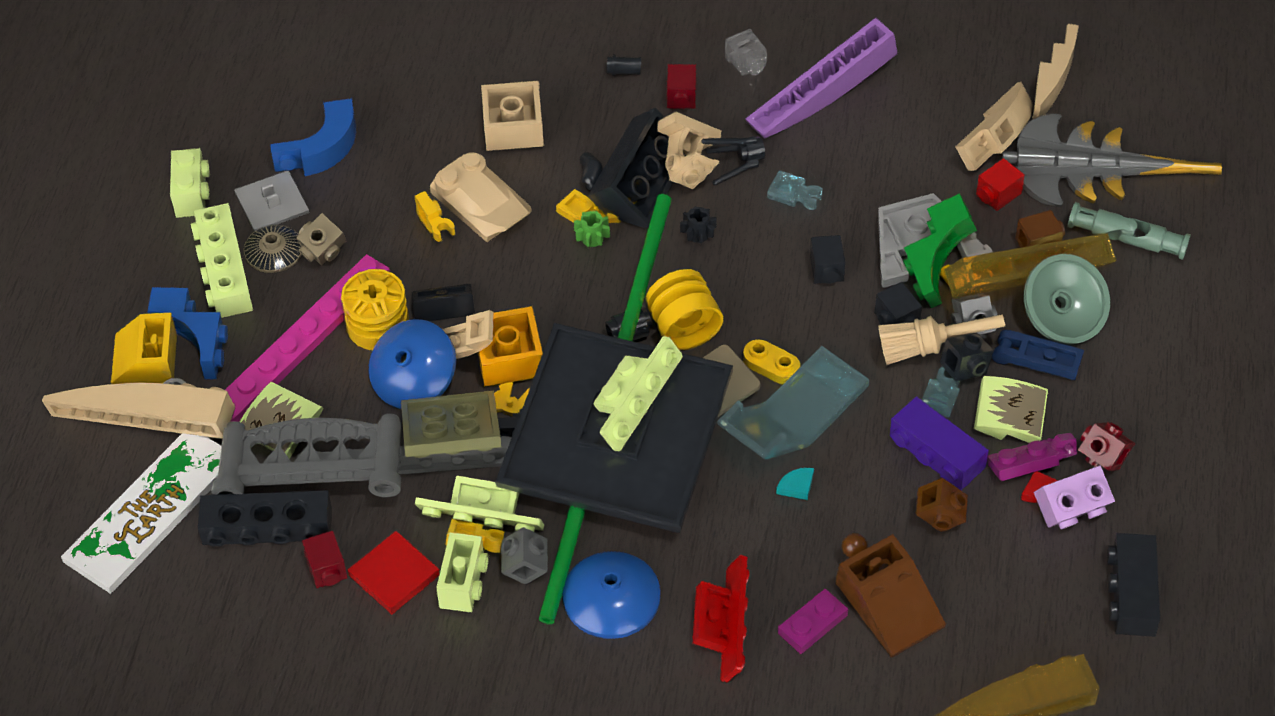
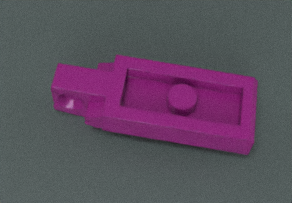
M1072 433L1058 434L1054 439L1048 438L1042 441H1032L1028 445L1003 449L998 453L988 455V466L1001 481L1058 466L1059 460L1077 455L1076 438Z

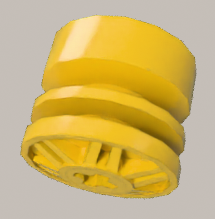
M383 269L365 270L358 272L348 279L342 288L341 301L345 314L346 329L350 339L357 346L373 350L379 338L388 329L398 323L409 320L405 289L402 281L395 274Z
M683 269L668 273L658 279L649 288L645 296L646 306L657 323L661 336L670 337L679 350H689L701 346L711 340L719 332L723 324V314L715 299L711 296V291L707 287L704 278L698 271Z

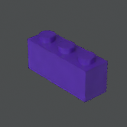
M917 396L891 419L890 437L895 444L906 448L916 456L921 464L931 467L940 474L941 478H944L958 489H964L986 468L989 450Z

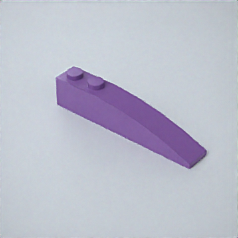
M877 18L873 19L748 116L746 122L765 139L823 109L853 89L898 54L894 33Z

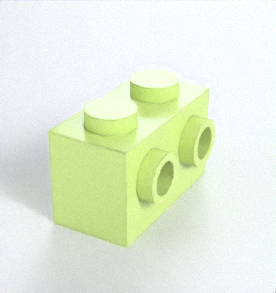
M201 149L171 151L170 196L176 218L195 216L194 210L204 209L205 199H209L208 182H206V177L210 175L208 160H203Z
M450 532L437 584L440 608L472 612L474 600H480L482 581H479L481 572L486 573L489 559L488 553H484L482 536Z

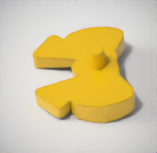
M513 382L500 384V390L494 393L497 413L502 412L513 417V413H518L523 408L529 389L517 400L516 397H511Z

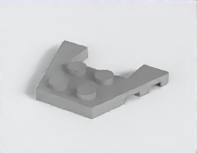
M934 193L878 207L880 270L883 288L908 281L909 273L901 257L907 255L904 247L931 235L927 225V221L931 220L927 208L942 202ZM975 232L957 244L966 265L992 259V249L987 244L983 245L977 240Z

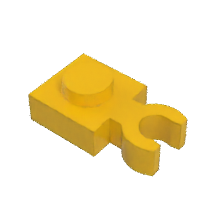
M452 519L445 545H447L450 532L482 536L484 549L500 553L504 531L498 529L484 530L482 524Z

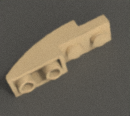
M1017 82L983 114L985 120L956 146L968 171L977 170L993 154L1002 153L1026 126L1034 105L1022 82Z

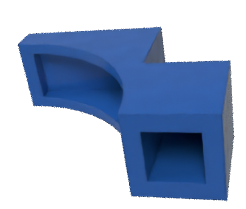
M152 287L148 314L171 313L177 335L188 340L199 351L204 379H217L218 368L224 365L222 343H227L228 326L223 325L220 312H196V302L191 300L188 288Z

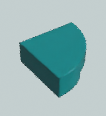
M799 468L787 473L777 486V494L808 500L814 468Z

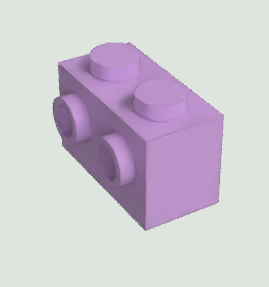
M1101 466L1048 484L1034 492L1048 528L1058 524L1060 529L1070 527L1079 523L1077 517L1085 514L1088 515L1089 519L1107 513L1106 506L1115 502Z

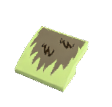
M984 376L981 379L974 429L1000 440L1008 434L1028 443L1040 441L1048 389L1015 379Z
M270 382L252 402L240 422L245 425L246 430H251L282 421L319 418L324 408ZM287 442L283 445L282 449L289 459L298 444ZM269 443L264 447L273 451L277 444Z

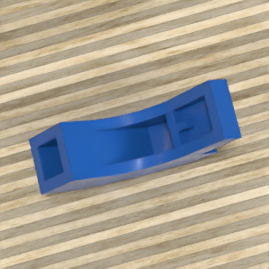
M352 99L323 102L325 122L322 128L313 136L303 140L270 144L275 172L303 168L305 176L323 172L339 163L348 154L356 138V122Z

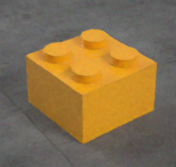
M532 306L493 313V341L486 348L477 352L484 387L534 378L543 352Z

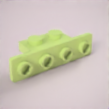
M663 336L648 359L625 356L593 403L599 412L611 413L601 428L600 434L614 451H621L682 359V353L670 337Z
M456 476L451 503L416 498L415 505L422 510V514L429 517L441 518L442 513L453 515V519L472 522V519L482 520L485 526L502 529L503 524L516 526L515 531L523 527L533 532L534 530L543 531L544 523L541 519L515 515L519 496L518 492L498 488L496 483L491 481Z

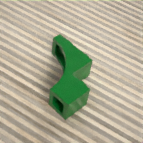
M960 193L927 208L931 220L927 221L931 235L904 247L908 257L903 260L910 276L915 275L918 281L913 284L919 299H926L931 308L942 304L939 280L941 268L945 260L960 241L977 231L968 207Z

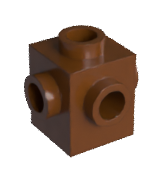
M940 478L918 488L916 515L940 532L949 530L966 522L968 495L944 478Z

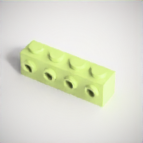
M229 203L194 210L196 223H191L194 241L200 240L201 242L200 245L195 247L199 263L205 262L206 267H202L200 270L204 285L210 284L211 288L210 290H205L209 308L215 307L216 312H220L221 318L253 311Z

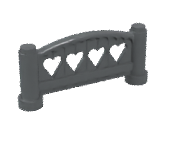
M395 414L383 415L378 424L342 418H303L246 430L245 425L241 422H229L223 431L218 477L213 481L211 495L244 494L245 486L369 480L368 489L372 494L380 497L395 496L401 490V476L398 474L402 423ZM363 438L369 439L370 443L357 459H353L344 446L345 442L349 439L357 441ZM320 440L326 443L331 440L339 441L336 448L323 461L313 448L314 444ZM301 441L307 442V447L294 462L289 460L282 449L283 445L287 442L295 444ZM260 443L264 446L269 443L277 444L273 452L261 464L251 451L255 444Z

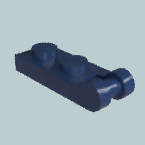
M1011 330L1000 331L997 339L999 346L995 347L992 354V359L996 363L1002 365L1012 363L1076 380L1083 358V349Z

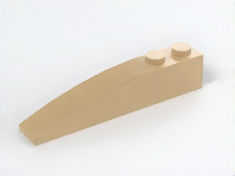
M163 383L107 384L44 395L42 399L49 413L54 417L221 439L223 438L224 428L231 421L235 405L227 391L218 387H211L210 389L198 388L188 383L181 385Z

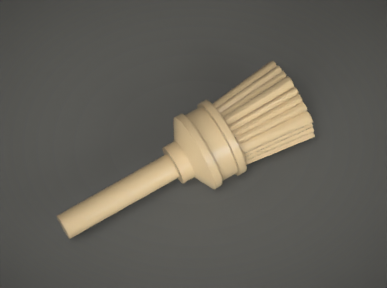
M1002 314L945 326V323L938 324L932 316H928L926 319H914L912 323L878 325L886 365L919 354L922 357L931 353L938 354L942 343L948 338L1005 327V322Z

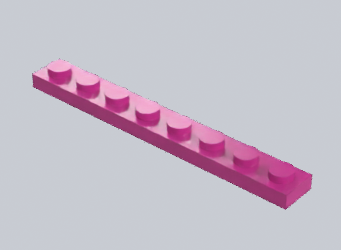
M366 254L229 385L225 391L228 392L235 405L230 422H240L252 402L270 382L278 385L345 320L341 294L342 288L348 279L358 272L365 270L383 269L390 272L389 268Z

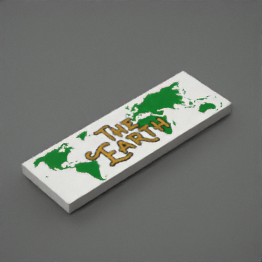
M182 433L61 556L63 563L111 594L200 502V496L206 495L212 489L213 481L218 477L221 445L205 436Z

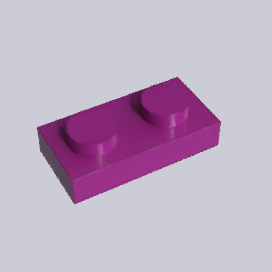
M824 589L778 627V634L798 653L802 654L848 616V608L827 589Z

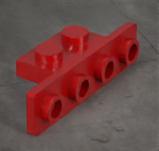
M744 555L738 556L727 567L726 588L701 581L696 586L692 644L722 653L720 680L724 682L730 681L737 673H740L745 664L743 641L746 637L747 628L744 625V614L748 606V598L745 595L750 573L749 569H747V556Z

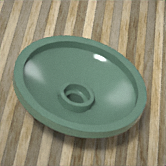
M1058 254L1044 259L1032 269L1025 283L1024 304L1030 321L1042 335L1054 342L1072 345L1091 339L1103 328L1109 316L1110 294L1103 276L1094 265L1076 255ZM1056 299L1061 302V308L1056 306Z

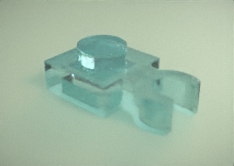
M779 170L768 189L767 198L795 207L797 201L802 202L804 207L815 210L817 199L811 197L821 199L823 189L816 185L805 186L806 179Z
M941 367L938 370L936 381L930 379L922 401L938 413L950 417L959 395L960 388H958L960 381L945 377V368Z

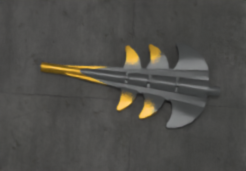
M1060 114L1042 115L1031 120L1019 135L1017 151H1003L1002 159H1006L1009 163H1016V168L1025 174L1023 189L1028 195L1042 204L1054 207H1062L1063 200L1058 190V182L1061 178H1067L1070 188L1081 199L1095 203L1097 197L1092 187L1094 177H1101L1105 189L1112 196L1123 200L1125 193L1121 183L1122 176L1180 173L1221 175L1222 172L1221 163L1191 162L1124 152L1121 150L1120 137L1123 130L1120 127L1109 132L1102 141L1101 147L1097 148L1091 140V131L1095 124L1093 121L1076 127L1069 135L1067 143L1061 142L1057 134V125L1061 120Z

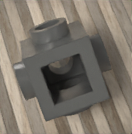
M979 292L952 299L954 313L951 314L952 325L997 316L995 306L991 305L990 295ZM996 329L980 331L977 333L983 339L987 338L986 333L996 331Z
M523 527L502 540V574L526 585L548 572L547 538Z

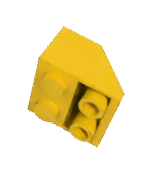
M171 313L140 314L115 334L111 384L164 383L166 380L174 378L177 332Z

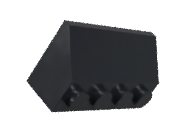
M657 108L633 117L588 195L589 199L606 216L607 213L617 216L618 220L643 228L649 227L657 196L659 194L667 195L673 184L665 167L669 136L657 131L658 121L665 118Z

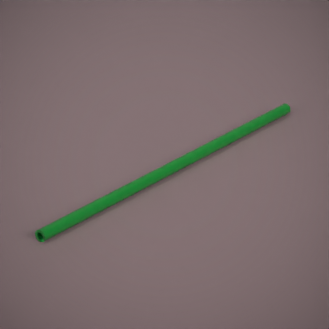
M659 194L657 196L618 334L620 339L633 341L672 201L671 197L666 194ZM574 506L569 508L538 618L545 624H554L586 509Z

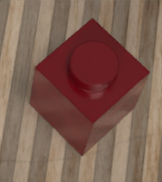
M668 64L667 108L696 109V64Z
M333 531L302 540L305 557L316 588L332 586L341 580L347 579L344 560Z

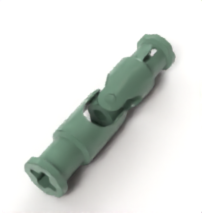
M1077 202L1073 205L1068 221L1069 228L1076 226L1090 230L1093 235L1119 240L1123 243L1157 253L1160 251L1178 255L1179 259L1182 260L1185 257L1191 234L1188 233L1180 235L1167 231L1166 227L1134 218H1126L1106 210L1099 209L1095 211L1084 208ZM1136 229H1140L1146 235L1135 237Z

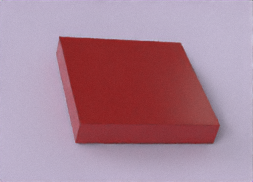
M395 531L350 567L348 574L392 615L440 575L438 567Z

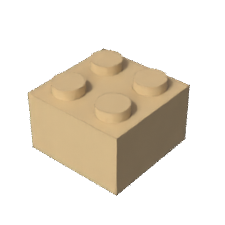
M538 81L481 85L487 151L544 146Z

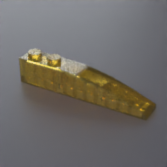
M1108 233L964 257L944 269L952 297L956 298L979 292L984 293L1025 285L1030 272L1038 263L1058 254L1079 256L1095 267L1114 263L1117 260Z
M1084 654L1074 657L1063 656L1054 663L1043 666L1032 665L1023 672L992 683L962 698L935 716H1057L1094 705L1097 700L1099 686Z

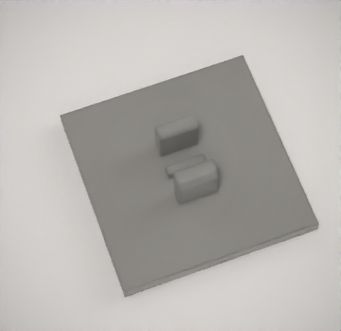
M289 170L234 190L254 232L260 228L277 225L309 213V209Z

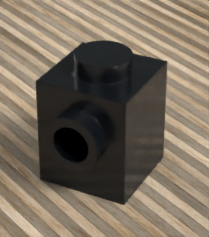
M902 282L876 294L875 314L881 325L912 323L914 319L921 320L922 306Z

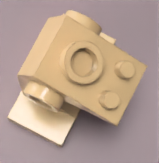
M674 112L658 121L657 131L669 136L665 167L670 180L694 189L719 164L718 160L701 155L702 150L712 146V144H702L701 140L721 138V130L678 112Z

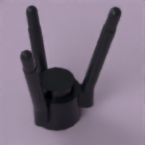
M761 137L706 138L701 140L702 144L727 145L707 148L706 153L708 154L737 151L740 161L745 160L747 162L712 181L713 185L724 182L750 168L759 167L758 160L765 158V148Z

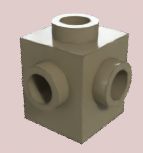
M323 213L313 222H307L300 229L299 236L297 237L301 246L299 249L300 253L310 262L315 259L321 266L326 261L330 262L335 259L341 251L340 247L346 242L344 233Z

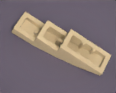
M1067 24L1064 44L1054 43L1051 63L1040 62L1033 119L1048 112L1064 86L1072 64L1079 25Z

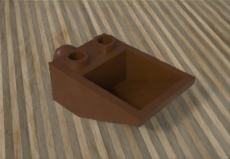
M851 533L843 539L842 551L849 559L839 564L835 583L891 658L945 628L946 623L914 561L893 534L869 548L866 539L861 534Z

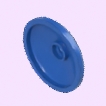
M413 319L394 325L379 338L370 356L369 378L374 391L383 401L401 409V400L441 396L450 385L456 368L454 345L447 333L432 322ZM407 354L406 360L401 363L402 356Z
M601 552L583 559L570 571L563 590V604L570 620L582 631L599 638H622L640 631L654 618L660 604V585L654 571L640 558L624 552ZM615 581L616 583L609 585L606 582Z

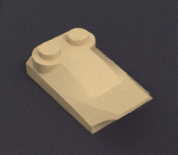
M478 153L462 155L440 170L430 185L431 194L486 242H489L501 232H505L531 213V206L486 166L484 157Z

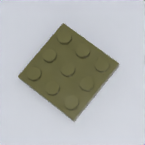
M494 391L401 400L406 457L424 458L432 454L441 453L454 455L462 451H489L493 448L501 447Z

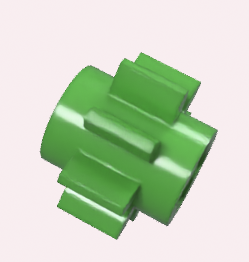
M598 211L583 212L581 221L574 220L576 241L582 240L586 247L602 246L604 237L610 238L608 217L602 218Z

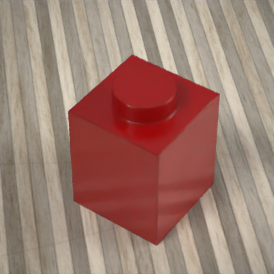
M1003 158L979 175L976 195L979 196L983 203L990 205L998 211L1022 194L1025 174Z

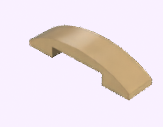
M487 310L466 316V323L443 329L454 345L456 359L477 353L491 344L493 341V311ZM407 354L402 356L401 363L406 360Z

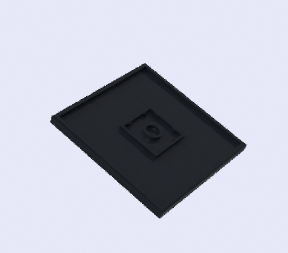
M554 323L495 481L496 487L680 533L733 373V365L682 353V359L621 451H614L600 434L601 428L611 413L599 412L593 403L625 356L648 359L655 347Z

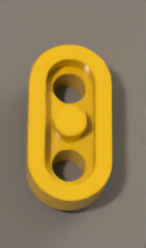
M752 340L745 345L743 361L749 369L783 385L791 384L799 378L800 361L795 355L765 340Z

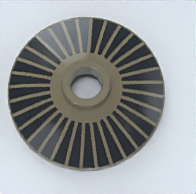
M270 225L253 232L245 242V259L251 267L261 272L277 273L287 270L295 265L302 255L299 251L301 246L297 240L299 234L295 230L283 225Z

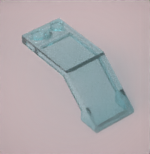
M821 346L766 402L743 408V403L738 400L717 421V424L767 460L809 447L869 386V379Z

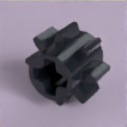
M694 206L689 212H683L680 232H687V241L703 243L708 237H714V229L717 228V218L710 217V209Z

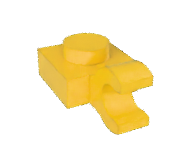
M425 191L415 195L417 215L430 234L433 233V238L437 242L442 241L440 233L442 230H447L454 236V223L450 219L440 217L442 216V211L436 200L432 201Z

